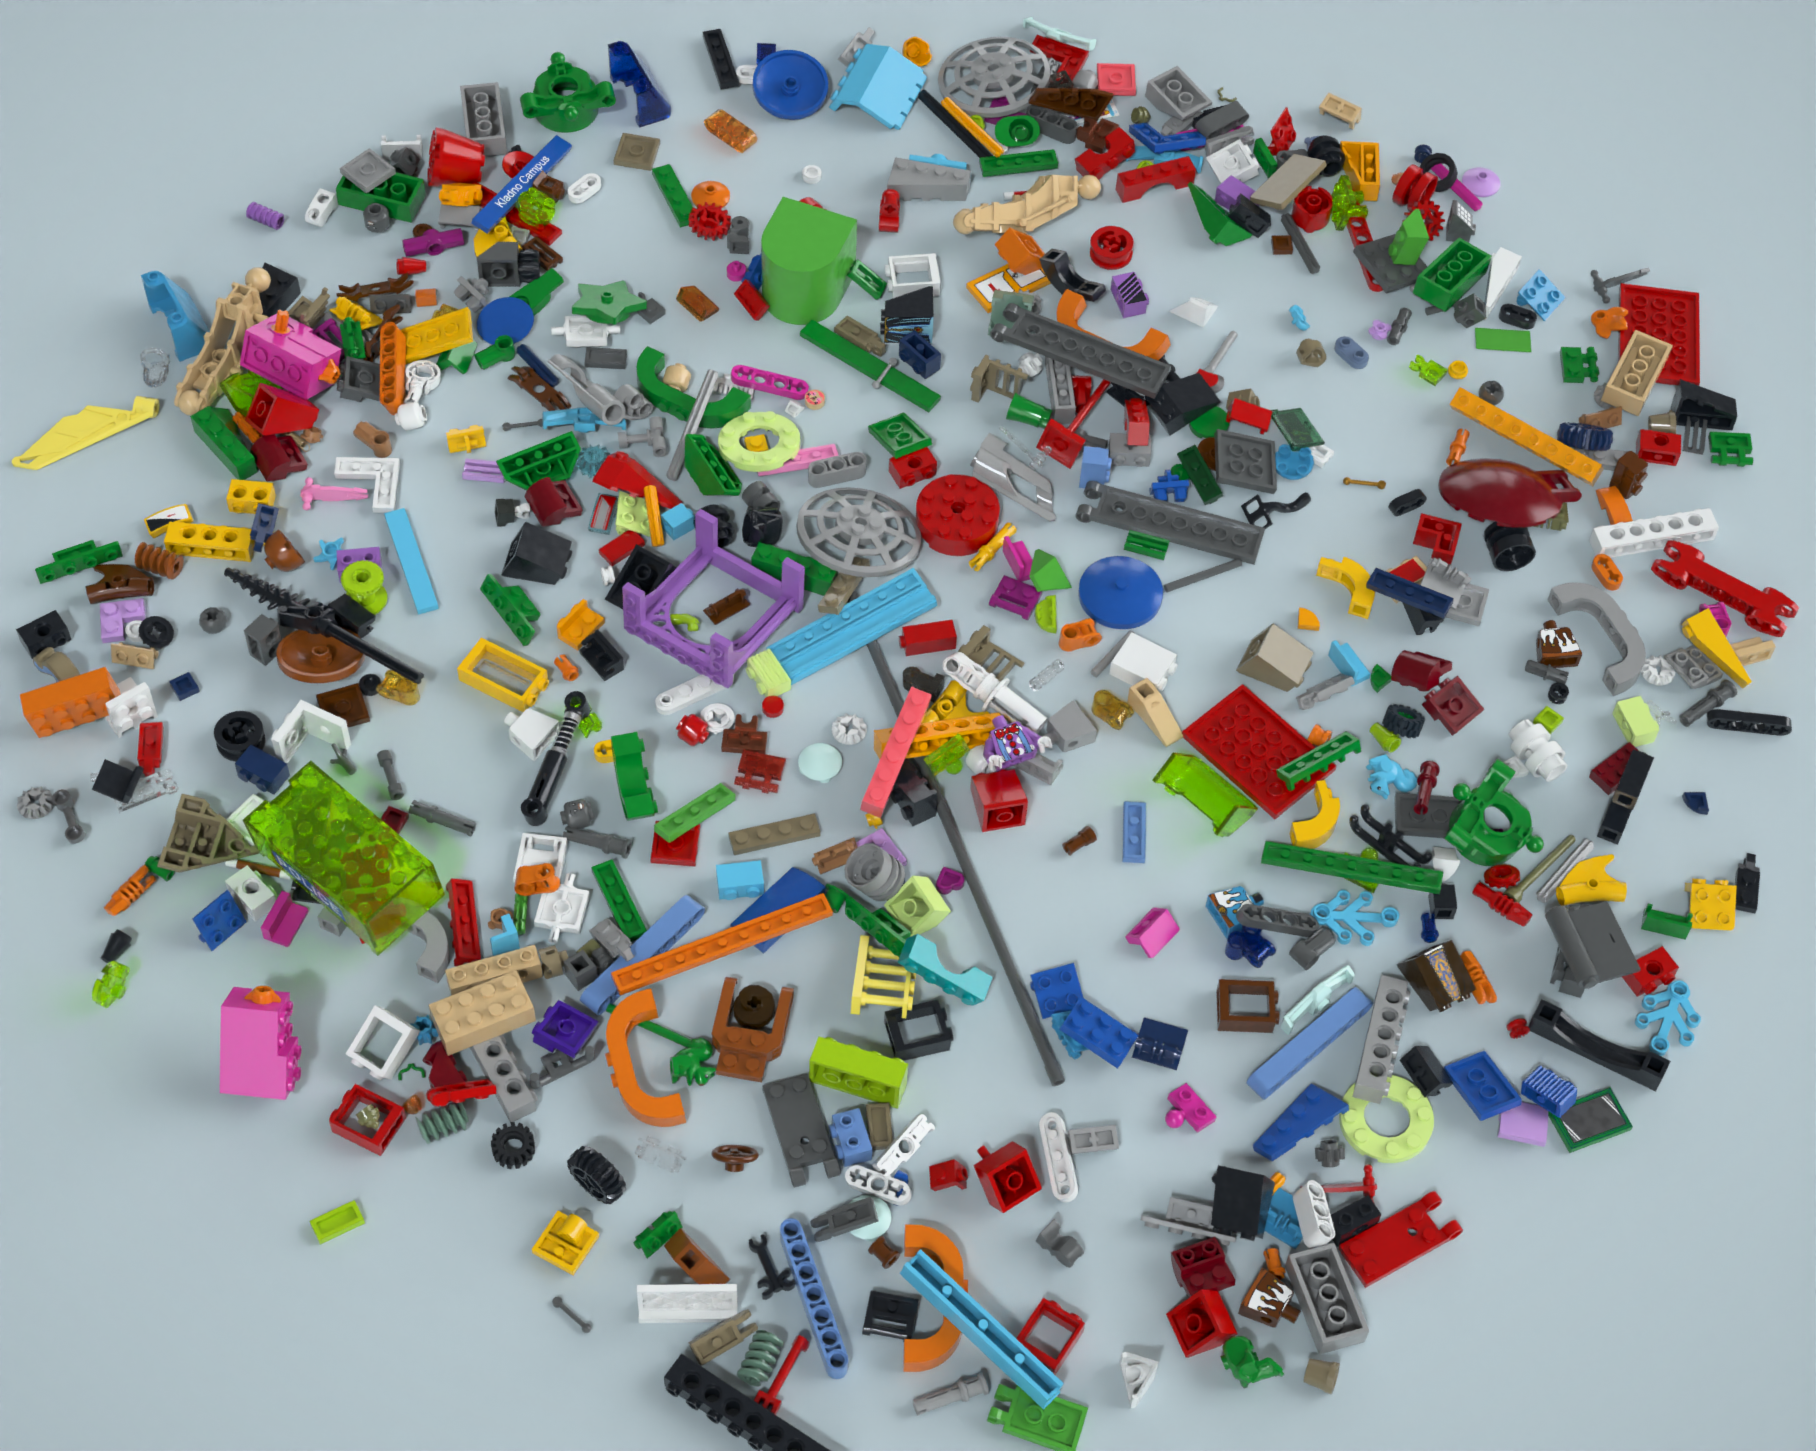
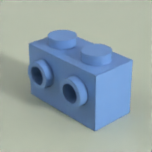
M1084 446L1079 488H1085L1088 481H1096L1103 485L1104 483H1109L1110 471L1108 470L1111 469L1112 458H1108L1109 449Z
M860 1109L832 1115V1124L828 1125L832 1139L836 1138L838 1144L835 1146L838 1160H843L844 1167L872 1160V1147Z

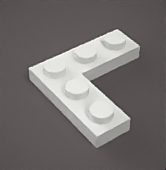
M336 457L335 479H376L372 506L373 513H387L395 510L400 466L399 458Z

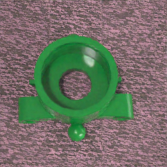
M555 52L551 55L550 61L552 64L537 77L533 93L527 92L520 97L522 112L526 118L532 119L536 117L539 123L547 129L561 133L576 132L588 127L596 119L598 108L610 107L616 102L613 86L610 82L603 81L595 85L585 70L573 67L571 63L565 62V56L561 52ZM563 90L576 91L568 96H561L555 93Z
M1498 758L1490 766L1478 788L1476 787L1470 791L1468 785L1464 783L1454 786L1453 796L1462 801L1453 810L1449 820V830L1443 838L1456 847L1459 853L1466 859L1481 866L1501 865L1512 858L1525 844L1532 853L1540 852L1544 846L1541 837L1537 835L1532 836L1533 827L1529 811L1513 797V794L1503 791L1516 771ZM1488 807L1499 809L1510 822L1508 831L1495 832L1491 830L1484 821L1485 809Z

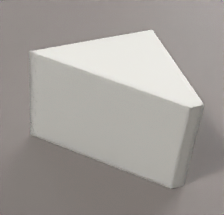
M790 400L785 412L795 418L806 406L796 400Z

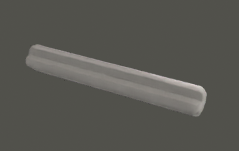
M1584 839L1537 892L1538 901L1542 903L1548 902L1555 894L1556 887L1560 886L1567 874L1594 849L1592 841Z

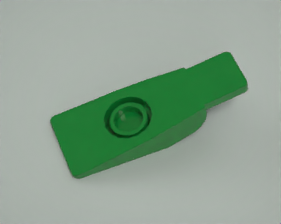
M551 268L540 278L530 282L509 297L523 300L530 306L533 315H536L548 304L551 298L550 293L564 282V279Z

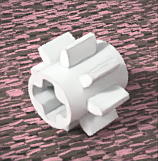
M1027 352L1019 358L1018 368L1022 369V373L1032 377L1042 370L1043 360L1038 353L1034 355L1031 352Z

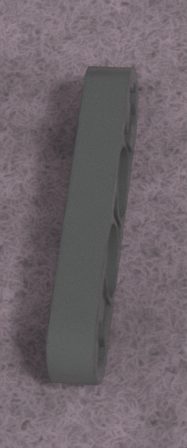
M1244 904L1236 913L1237 920L1243 926L1311 937L1319 928V923L1313 916L1298 912ZM1263 915L1269 917L1272 922L1267 921ZM1283 919L1288 920L1292 926L1286 924Z

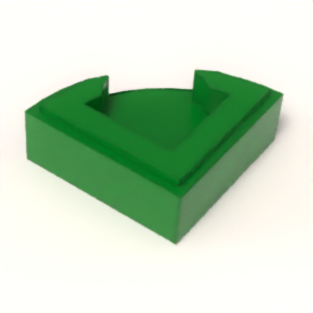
M1376 664L1372 669L1370 683L1378 693L1392 680L1391 675Z

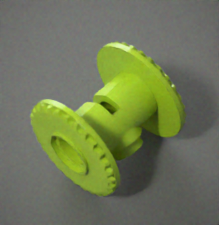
M368 560L349 564L341 574V584L346 594L374 615L383 610L388 596L385 588L382 586L384 581L382 569L376 563Z

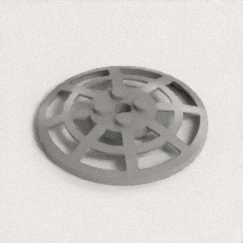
M990 37L970 42L947 57L939 71L938 83L943 99L949 97L967 115L992 118L1014 114L1032 105L1029 104L1028 100L1033 92L1020 101H1016L1013 93L1021 89L1028 81L1038 85L1037 88H1048L1051 72L1047 57L1035 45L1012 37ZM1013 45L1024 46L1036 54H1027L1022 49ZM987 48H1001L998 52L987 53L985 50ZM1011 49L1022 56L1012 58L1006 53ZM970 50L965 55H963L959 61H953L957 56H959L963 52ZM976 52L980 55L974 61H965ZM1032 60H1043L1044 76L1042 79L1032 75ZM1026 61V72L1016 69V63ZM955 67V82L945 87L944 71L946 68ZM971 67V73L961 78L960 68ZM1015 76L1022 78L1017 84L1009 87L1008 84ZM973 80L979 86L978 90L970 88L965 83ZM960 87L965 93L975 97L972 105H968L958 101L950 93ZM1001 87L1002 89L996 92H985L986 88L994 89ZM1006 96L1009 105L1001 107H979L982 98Z
M851 487L826 490L811 497L802 506L798 514L796 524L797 535L804 549L822 565L843 574L858 577L890 575L910 565L920 549L921 532L913 515L894 499L872 490ZM841 494H854V495H844V496H840ZM825 497L832 498L820 510H807L810 505ZM856 499L864 500L863 505H851L846 500ZM835 503L843 507L839 512L826 511ZM872 503L877 504L888 512L879 513L871 508ZM887 504L893 506V507L896 508L898 511H894V510H893L891 507H889ZM804 517H817L819 535L811 539L809 538L804 527ZM823 517L836 519L835 527L827 530ZM894 518L898 530L886 526L885 519ZM901 518H907L912 524L916 534L915 540L904 534ZM884 533L894 536L895 538L892 542L885 546L881 542ZM839 534L843 539L850 542L849 546L838 541L833 536ZM827 540L834 547L846 552L844 562L827 555L816 545ZM901 540L913 546L904 557L893 562L888 553L896 548ZM870 544L876 547L875 549L857 548L858 545ZM854 555H880L885 565L858 566L853 565L852 562Z

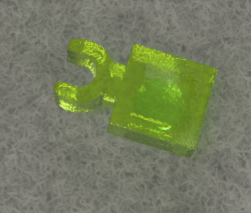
M1416 355L1415 362L1411 361L1409 365L1411 370L1420 372V378L1434 386L1443 379L1448 370L1433 360L1427 363L1421 355Z

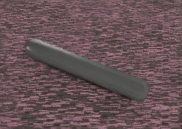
M1289 213L1283 214L1281 222L1287 233L1291 235V239L1311 274L1318 273L1320 265L1294 219Z

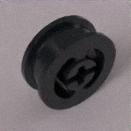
M247 711L228 713L219 719L214 728L217 749L227 760L236 762L250 745L260 750H263L266 738L262 722L253 713Z

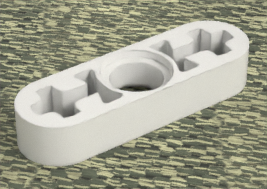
M859 1165L849 1167L845 1173L848 1185L857 1191L873 1195L899 1206L907 1204L911 1199V1190L903 1181ZM858 1173H860L861 1178L867 1180V1186L865 1182L860 1179H857L854 1182L852 1179V1175L856 1176ZM876 1180H883L885 1182L884 1188L880 1191L872 1189V1184ZM890 1184L892 1190L899 1192L901 1189H903L905 1195H900L899 1198H897L895 1192L889 1190Z

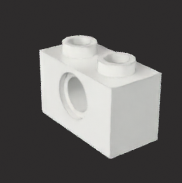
M247 865L225 880L231 896L256 922L270 912L276 901L277 893L271 885L266 886L263 883L264 880L257 870L252 871Z

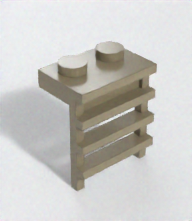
M324 287L322 293L313 303L302 296L288 311L289 317L313 329L325 315L324 312L327 309L325 306L330 298V295L327 294L328 289Z
M985 355L979 366H975L971 373V378H973L970 386V391H972L971 400L979 403L987 389L1013 399L1015 393L1020 395L1021 378L1027 380L1028 375L1022 373L1021 368H1018V370L1012 369L1011 364L1002 365L1000 360L992 361L988 355ZM999 370L1004 371L1002 388L998 387ZM1010 374L1015 376L1013 393L1009 392Z
M983 625L979 631L973 632L970 641L966 645L963 644L958 652L964 653L981 667L994 652L998 653L999 656L985 670L989 674L993 673L1005 658L1008 659L1009 663L995 677L998 681H1002L1015 665L1022 668L1024 662L991 643V629Z

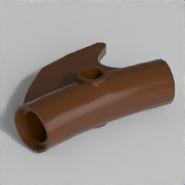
M123 564L96 565L93 567L94 571L103 574L104 577L95 584L85 586L90 604L128 597L152 596L154 593V580L152 577H148L141 571Z

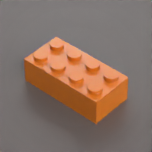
M106 667L22 693L20 694L24 717L37 736L41 738L109 716L105 703L121 694Z

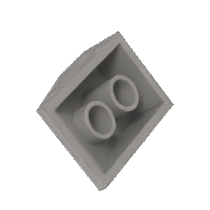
M1178 66L1156 76L1147 83L1145 97L1157 109L1180 120H1184L1212 105V101Z

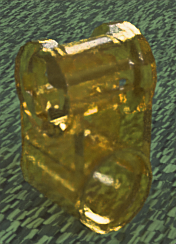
M387 670L384 680L376 687L377 693L382 697L405 705H414L420 699L417 683L410 681L393 670Z
M1099 690L1095 693L1091 706L1092 713L1108 723L1112 728L1120 730L1125 720L1133 716L1134 711L1132 707L1112 695L1109 691Z

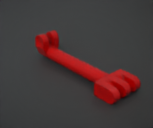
M801 1335L795 1337L792 1348L768 1392L765 1393L759 1390L754 1399L758 1404H760L761 1400L764 1401L762 1406L766 1409L770 1405L773 1406L770 1412L775 1415L782 1404L776 1396L800 1352H806L810 1345L806 1338Z

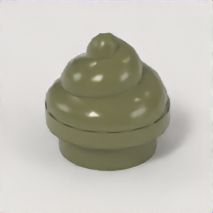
M1142 106L1134 108L1131 113V120L1135 124L1147 123L1151 119L1148 110Z
M370 1104L356 1114L359 1119L357 1122L361 1126L378 1129L380 1114L377 1107L374 1108Z

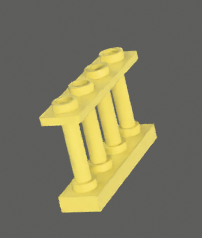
M860 935L852 991L851 1014L860 1015L861 1005L876 1004L903 1007L902 1018L906 1019L907 1010L912 1011L913 997L909 995H914L915 981H911V979H916V973L908 972L902 966L873 964L871 961H867V959H872V957L899 960V957L890 950L873 948V946L869 945V936ZM871 972L906 976V981L869 979V976H865V974L870 975ZM874 988L903 991L904 998L870 995L867 992H863V990Z

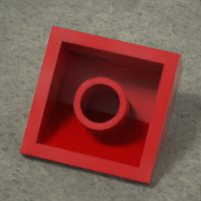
M1201 1289L1166 1314L1186 1358L1223 1345L1227 1339L1238 1334L1219 1292L1215 1290Z

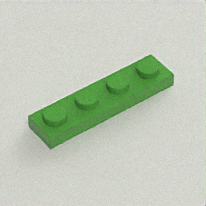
M719 783L654 825V832L670 843L734 802L735 793Z

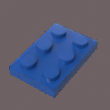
M1083 997L1079 998L1059 1029L1117 1069L1139 1036Z
M1485 1050L1444 1066V1070L1452 1080L1454 1087L1480 1121L1521 1105V1097Z

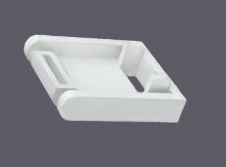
M522 833L513 882L515 883L516 872L519 867L544 863L551 864L555 869V876L561 880L568 844L567 838ZM533 845H550L554 847V851L533 849Z

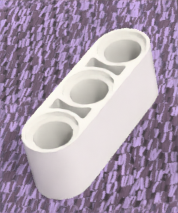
M1310 1180L1293 1195V1202L1304 1243L1309 1249L1324 1246L1335 1237V1230L1324 1190L1319 1183Z

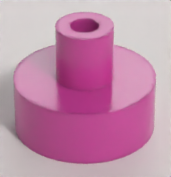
M733 261L728 264V279L734 282L742 281L746 274V266L739 261Z

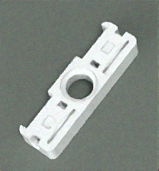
M923 1114L915 1116L873 1163V1168L878 1173L892 1177L891 1174L901 1163L907 1162L921 1146L919 1142L925 1135L935 1130L934 1125L931 1122L927 1123V1118ZM901 1140L906 1141L909 1145L907 1153H902L899 1149Z

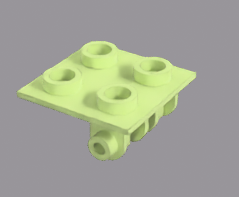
M619 491L615 522L617 533L621 535L631 530L651 537L645 499L629 496L630 494Z

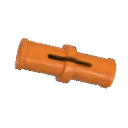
M1458 429L1455 440L1451 442L1450 453L1446 459V463L1449 466L1453 460L1454 464L1459 462L1461 455L1465 453L1466 442L1470 435L1466 429L1463 435H1461L1463 429Z

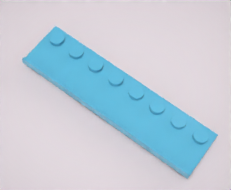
M912 568L847 603L839 615L827 614L766 647V649L772 651L791 679V685L931 610L937 606V601L915 569Z

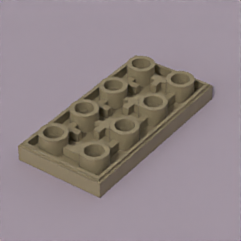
M1293 154L1250 196V200L1260 206L1283 210L1326 167V161Z

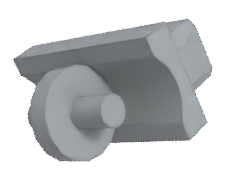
M462 276L457 279L460 285L455 289L454 294L462 302L471 295L472 297L465 304L474 313L482 306L485 307L489 304L482 295V293L487 294L489 292L486 279L480 278L477 280L474 278L472 280L473 286Z

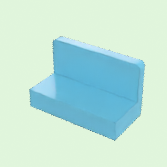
M1336 640L1331 642L1328 656L1342 674L1353 677L1355 684L1351 685V687L1370 678V672L1348 643L1340 646Z
M510 914L501 916L503 933L490 938L493 956L520 949L518 932Z

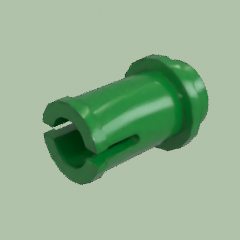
M150 856L145 862V866L149 869L148 872H153L168 882L173 877L175 871L157 867L160 858L158 856Z

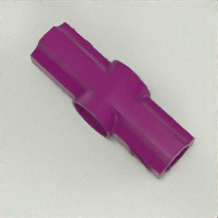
M461 228L443 232L429 229L422 236L402 240L406 257L426 252L429 255L435 256L441 254L446 248L464 245Z

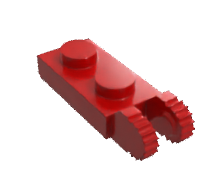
M489 1079L449 1084L429 1089L425 1096L433 1106H446L449 1101L461 1103L466 1101V1098L486 1099L489 1095L496 1094V1085Z

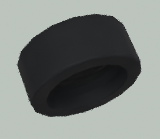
M1435 153L1426 157L1421 163L1420 168L1423 169V174H1425L1431 167L1437 164H1446L1449 167L1448 175L1438 181L1434 191L1441 192L1449 189L1455 183L1458 172L1450 156L1444 153Z

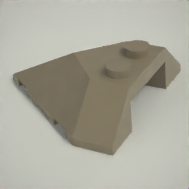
M181 794L176 809L175 821L167 845L163 847L157 867L184 872L259 854V850L254 845L251 847L244 840V836L221 814L217 815L205 799Z

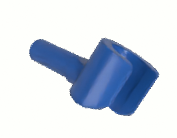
M900 1170L896 1172L894 1178L908 1184V1175ZM903 1189L899 1192L896 1191L897 1198L902 1195Z

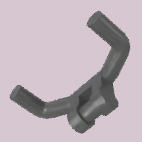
M587 1046L585 1048V1055L573 1062H570L567 1055L558 1049L549 1056L547 1054L542 1056L541 1062L548 1074L539 1078V1074L532 1073L530 1075L531 1087L534 1089L543 1087L591 1063L594 1059V1047ZM560 1061L562 1065L555 1068L553 1064Z

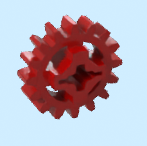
M1421 199V202L1414 201V206H1408L1410 212H1404V215L1408 217L1415 209L1420 210L1422 219H1425L1424 224L1429 241H1433V235L1439 236L1438 229L1443 230L1440 224L1445 222V219H1441L1440 216L1444 212L1438 211L1440 206L1434 205V201L1427 202L1424 199Z
M705 202L704 206L697 204V209L692 208V212L689 214V227H692V233L698 232L697 237L703 235L705 240L711 237L715 241V237L722 239L723 234H728L731 226V216L727 215V210L722 211L721 205L715 207V203H712L709 206L707 202Z

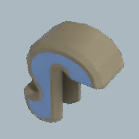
M52 647L45 648L33 657V663L41 673L53 676L56 682L80 675L72 661L64 653L55 652Z

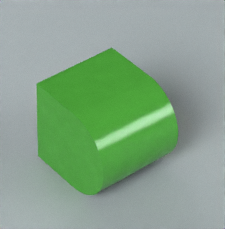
M782 197L764 229L761 239L762 296L770 305L768 311L774 317L789 324L807 325L811 320L817 323L823 321L835 312L852 281L847 274L850 272L854 261H856L857 219Z

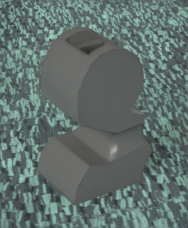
M743 216L734 217L731 221L730 232L727 235V248L731 254H749V221Z
M1053 1219L1039 1234L1036 1242L1042 1249H1047L1052 1256H1056L1061 1264L1070 1268L1078 1257L1084 1254V1251L1072 1236H1061L1059 1234L1061 1227Z

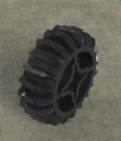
M581 1146L567 1160V1167L570 1170V1174L574 1176V1180L598 1201H602L604 1204H612L626 1190V1183L623 1176L619 1174V1170L608 1161V1158L602 1156L595 1149Z

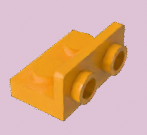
M582 599L572 607L570 613L565 618H561L557 623L558 639L578 651L583 646L581 641L595 633L594 631L597 629L599 630L605 623V618L589 609L587 601Z

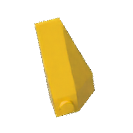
M1709 608L1686 619L1681 624L1684 636L1690 639L1701 652L1742 689L1752 682Z

